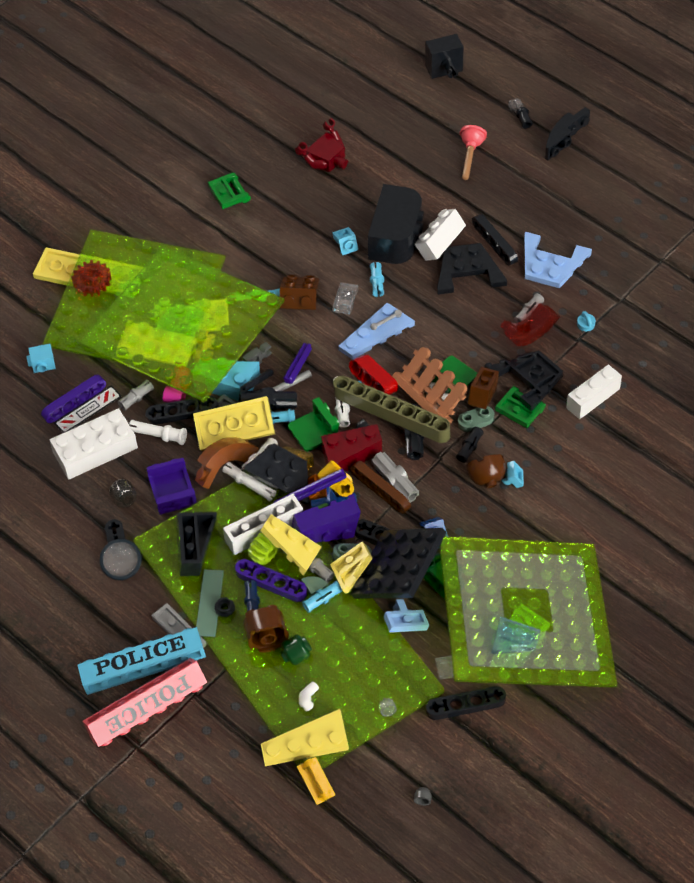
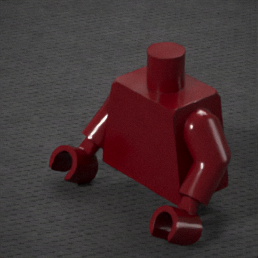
M332 118L328 120L331 126L326 121L323 123V128L330 131V133L326 132L309 148H307L305 142H300L299 146L295 148L296 154L303 155V159L312 169L331 172L336 166L345 169L348 165V160L345 159V146L339 133L333 128L335 121Z

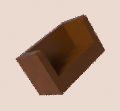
M484 367L480 368L470 387L469 405L482 409L487 408L497 388L499 371Z

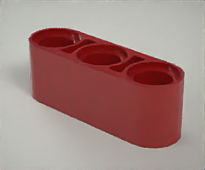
M365 354L349 362L351 373L363 384L389 395L397 392V381L369 355Z

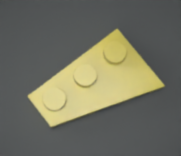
M272 514L260 530L276 548H281L287 554L286 558L290 562L294 561L300 568L299 572L303 576L322 547Z

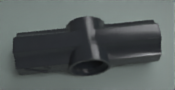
M266 387L259 391L239 392V403L267 396L271 412L277 408L296 409L297 407L296 391H275L274 388Z
M405 429L407 458L419 460L424 454V436Z

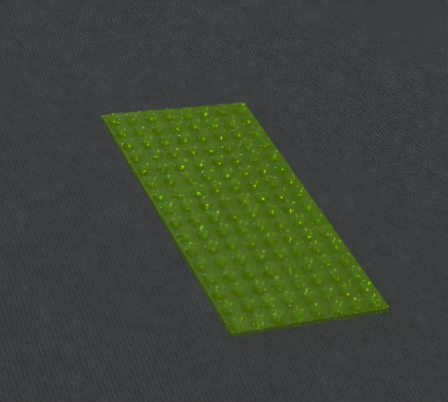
M235 481L180 512H217L215 528L200 576H180L176 532L177 514L134 538V544L137 545L143 557L195 627L197 625L204 569L224 570L221 598L227 597L231 599L235 604V611L229 617H220L218 615L216 636H202L275 737L338 709L341 710L349 750L315 756L321 768L324 769L423 707L429 700L442 695L444 687L401 633L389 632L384 620L385 613L373 598L354 599L350 595L353 587L349 593L341 592L329 599L327 604H321L308 613L302 605L303 601L311 597L308 592L307 597L303 601L295 602L257 586V595L260 597L259 608L276 605L283 614L289 638L296 634L301 637L305 636L312 651H310L308 659L298 665H293L290 661L286 663L280 654L283 651L282 643L280 648L271 652L262 653L258 649H250L243 627V621L246 617L245 613L247 612V606L244 604V598L246 597L244 583L246 581L237 577L235 565L241 559L253 560L248 556V549L236 555L232 553L225 542L223 528L273 504L275 500L286 496V494L267 485L276 490L275 497L271 496L273 500L269 502L242 483L238 484ZM317 542L322 547L317 553L316 558H320L323 564L333 571L330 566L335 561L332 558V547L328 542ZM281 548L278 549L275 558H272L269 563L262 565L298 581L309 576L319 577L316 573L309 571V568L303 576L299 572L300 568L294 561L290 562L286 558L287 554ZM248 567L241 569V571L248 570ZM265 573L257 575L259 580H265L268 577ZM334 576V578L330 582H328L329 585H331L334 581L338 582L336 576ZM280 580L277 581L274 585L278 588L284 587L286 583ZM299 589L298 591H294V593L297 594L298 592H301V589ZM313 681L319 687L311 696L314 706L311 710L304 711L303 707L299 706V693ZM310 758L295 760L293 762L296 764V766H298Z

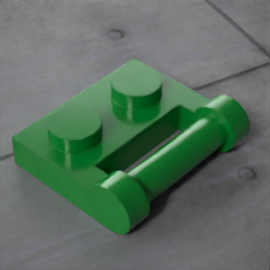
M230 173L208 182V187L222 210L241 202L247 203L251 199L249 193L245 192L238 181L236 173ZM228 183L233 184L238 195H235Z
M513 386L496 405L495 411L528 428L535 418L544 411L546 404L540 402L533 411H530L520 401L515 399L520 400V396L524 394Z

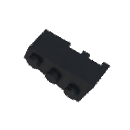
M186 512L177 514L176 532L180 576H200L215 528L217 512Z

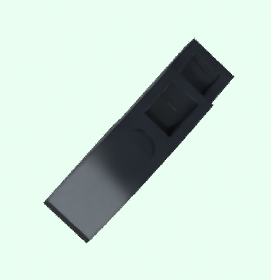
M584 107L575 115L568 112L557 122L547 140L545 153L547 161L557 156L564 148H567L572 142L571 137L582 127L588 125L590 121V110Z

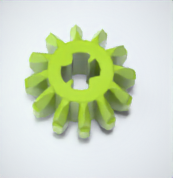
M258 533V536L250 543L248 556L255 563L265 565L272 558H275L279 548H276L263 533Z

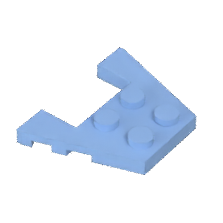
M525 232V279L560 288L573 275L575 269L580 267L583 261L591 256L592 249L576 245L571 258L537 250L541 236Z

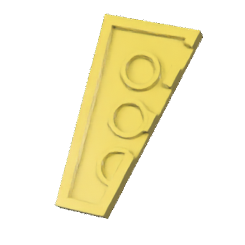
M338 709L261 743L265 766L349 750L341 710Z

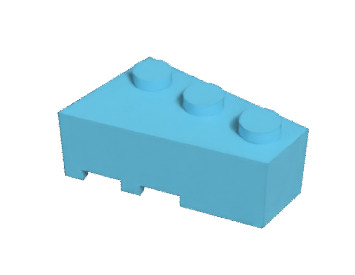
M200 361L193 374L195 389L219 396L225 394L230 399L238 401L239 392L241 391L240 387L260 375L259 362Z

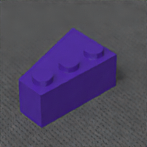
M354 494L348 496L347 500L338 503L336 500L331 501L327 507L319 509L317 506L294 514L291 527L315 543L349 539L355 535L361 511Z

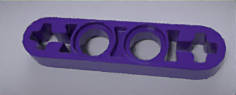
M100 375L92 376L47 405L42 410L41 416L47 423L55 422L101 392L106 386V381Z
M241 559L235 565L237 577L244 581L249 580V583H251V580L257 582V586L295 602H301L307 597L306 585L301 581L247 559ZM248 567V570L241 571V569ZM260 573H265L268 576L265 580L257 579V575ZM280 580L286 583L285 586L281 588H278L274 585L277 581ZM299 589H301V592H298L297 594L294 593V591H298Z

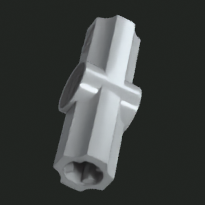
M379 452L371 460V464L382 475V478L402 493L410 503L413 502L419 495V490L408 479L404 468L400 465L397 466L385 452Z

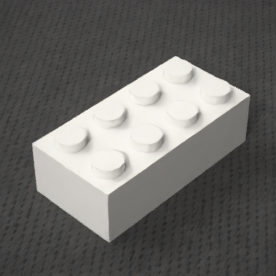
M119 408L49 439L52 452L68 480L138 448L136 436Z

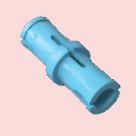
M373 262L370 264L373 296L378 297L379 291L381 297L384 295L381 263L376 262L377 268H375Z
M334 581L326 588L317 590L316 594L303 601L302 605L310 613L321 604H327L329 599L343 591L339 583Z

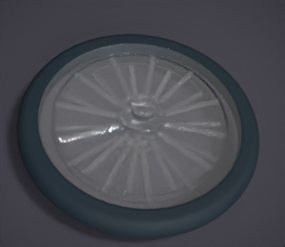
M127 539L113 540L105 545L101 551V569L108 577L114 580L131 578L141 566L142 556L139 548Z

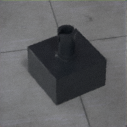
M457 34L425 41V66L431 79L446 75L452 78V75L456 77L458 72L463 71L464 46Z

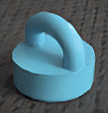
M583 311L577 319V327L586 332L593 330L596 322L595 317Z

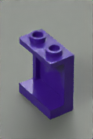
M184 458L172 459L171 461L153 464L146 468L159 515L197 505L195 491L192 488Z

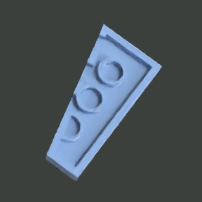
M386 303L338 346L339 351L353 360L371 350L372 346L386 342L387 338L393 335L397 336L407 327L415 326V321L402 313L401 317H395L378 326L376 330H372L370 328L372 323H378L394 314L395 310H398L389 303Z

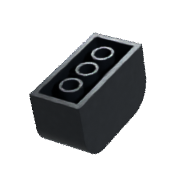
M383 184L368 233V260L401 264L411 259L415 251V243L419 239V233H423L424 223H422L424 217L422 198L416 190Z

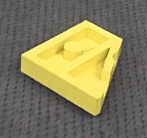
M360 542L330 564L342 591L346 594L349 593L373 559L363 542Z

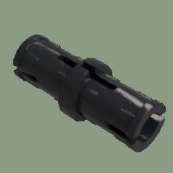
M473 427L469 436L463 440V446L456 455L458 461L466 463L472 451L476 450L477 443L484 434L481 428Z

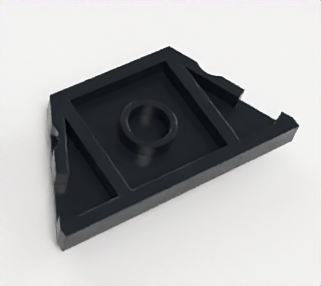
M275 443L271 444L241 470L286 495L308 485L307 461ZM309 496L299 502L305 505L308 504Z

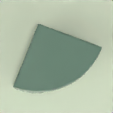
M309 576L301 579V582L306 585L310 596L316 594L317 590L329 586L325 580L319 577Z

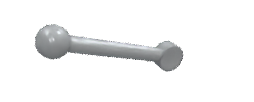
M395 310V313L378 323H372L370 328L376 330L383 323L395 317H401V310Z

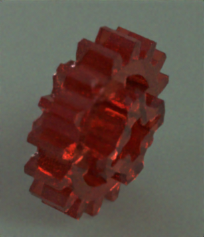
M90 260L89 264L84 261V266H77L78 271L73 270L72 283L74 289H77L78 293L83 292L84 296L90 293L91 297L94 296V293L100 295L101 290L106 292V286L111 285L110 269L106 267L105 263L101 265L99 260L96 263Z

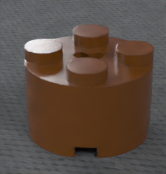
M269 605L257 610L252 609L245 613L246 617L243 621V627L250 649L253 650L255 648L262 653L271 652L280 648L281 643L289 638L283 614L276 605Z

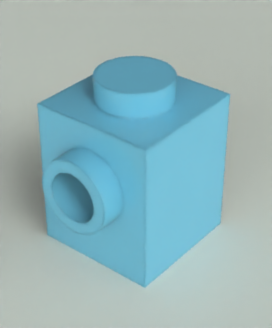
M51 344L29 348L30 355L26 357L28 366H32L34 373L56 369Z

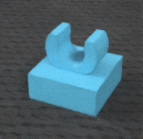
M515 461L508 462L505 477L507 478L502 479V482L505 485L513 484L516 488L524 486L523 469Z

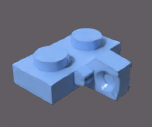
M396 599L393 611H387L384 614V620L389 632L427 631L429 627L424 611L407 609L404 599Z

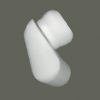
M313 681L299 693V706L303 707L304 711H309L314 706L311 696L319 687Z

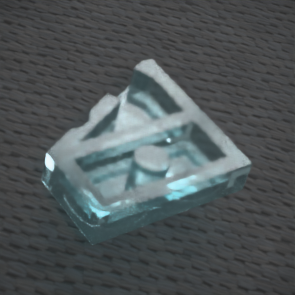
M501 617L498 622L491 654L535 651L540 629Z

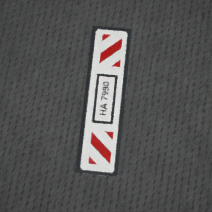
M110 385L55 421L54 424L62 433H65L122 397V395Z

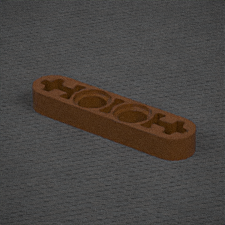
M358 460L350 467L351 472L357 479L399 513L404 514L411 508V503L402 493L362 461Z

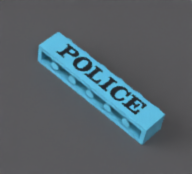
M195 627L184 629L182 632L173 635H165L154 641H146L135 647H127L116 653H107L97 659L86 660L78 664V669L84 690L89 695L171 669L189 658L194 660L206 658L198 629Z

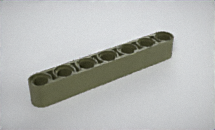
M338 376L333 381L335 397L344 403L438 443H445L451 437L450 422L446 418L346 376Z

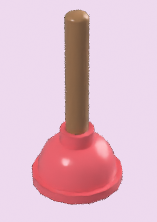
M466 125L460 129L461 139L467 148L462 174L463 180L469 179L474 150L487 138L485 129L476 125Z

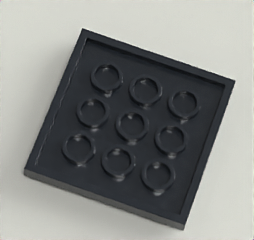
M443 528L384 530L371 552L373 559L354 584L350 595L354 599L413 598L446 535V531Z

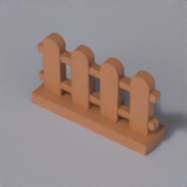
M428 348L415 349L413 352L415 356L411 362L402 367L403 373L395 372L392 377L424 410L446 418L451 424L453 419L449 415L453 416L455 406L460 400L466 398L464 394L467 391V385L461 382L454 385L452 382L455 379V374L452 371L440 372L443 363L439 359H433L430 362L428 358L431 352ZM425 364V365L427 366V368L424 370V372H423V373L421 374V376L419 377V376L417 375V373L420 371V369L422 368V366ZM437 376L439 379L431 389L429 385ZM448 388H450L451 392L448 394L445 400H443L441 397L443 396L445 391Z

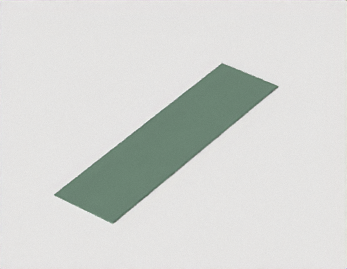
M204 569L196 625L200 636H216L218 615L215 612V604L221 598L224 570Z

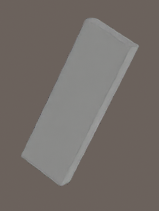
M168 603L151 615L152 619L167 634L173 635L182 632L184 629L192 628ZM200 636L204 648L207 644L206 641Z

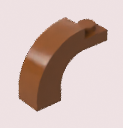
M237 437L223 438L214 442L199 456L197 461L202 466L197 471L194 481L202 487L209 489L218 470L225 463L233 460L245 463L252 454L258 452L259 448L251 442Z

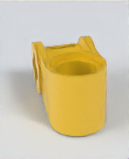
M331 460L317 475L321 479L340 470L341 467ZM347 473L345 479L330 486L342 497H348L354 492L352 477Z

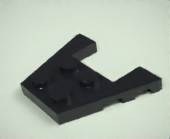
M481 243L447 247L444 252L437 294L454 293L452 278L488 274L491 288L507 286V279Z
M539 350L518 355L517 359L509 361L502 359L497 364L492 365L490 362L484 365V368L499 371L498 377L511 371L525 383L531 391L520 396V402L530 411L536 408L563 377V370Z

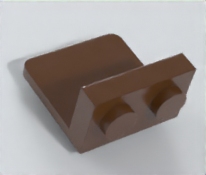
M294 274L283 277L280 285V308L316 310L319 278H315L313 275L297 277Z

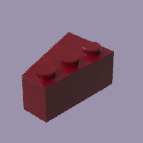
M377 424L321 436L322 451L326 465L332 460L345 471L350 470V467L358 460L365 462L375 457L377 453L382 452V438Z

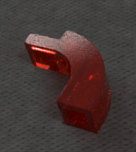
M539 303L525 320L519 323L504 320L501 327L505 330L504 334L516 346H525L546 334L560 316L550 306Z

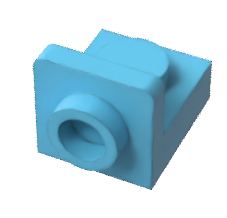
M349 227L332 232L334 240L339 244L342 255L358 250L356 235Z

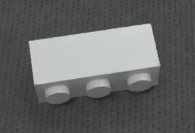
M444 209L438 214L436 220L429 224V228L419 236L415 246L425 261L436 260L458 236L466 224L456 209Z
M608 364L568 394L566 408L580 420L620 389L622 375Z

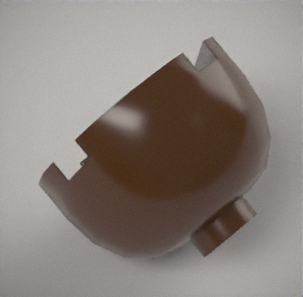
M501 454L484 456L483 460L477 461L475 459L466 465L470 479L475 484L486 486V488L497 486V482L503 479L506 472L504 457Z

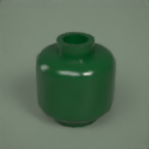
M296 634L282 643L283 651L280 654L286 663L290 661L291 664L298 665L310 657L312 648L305 636L301 637Z

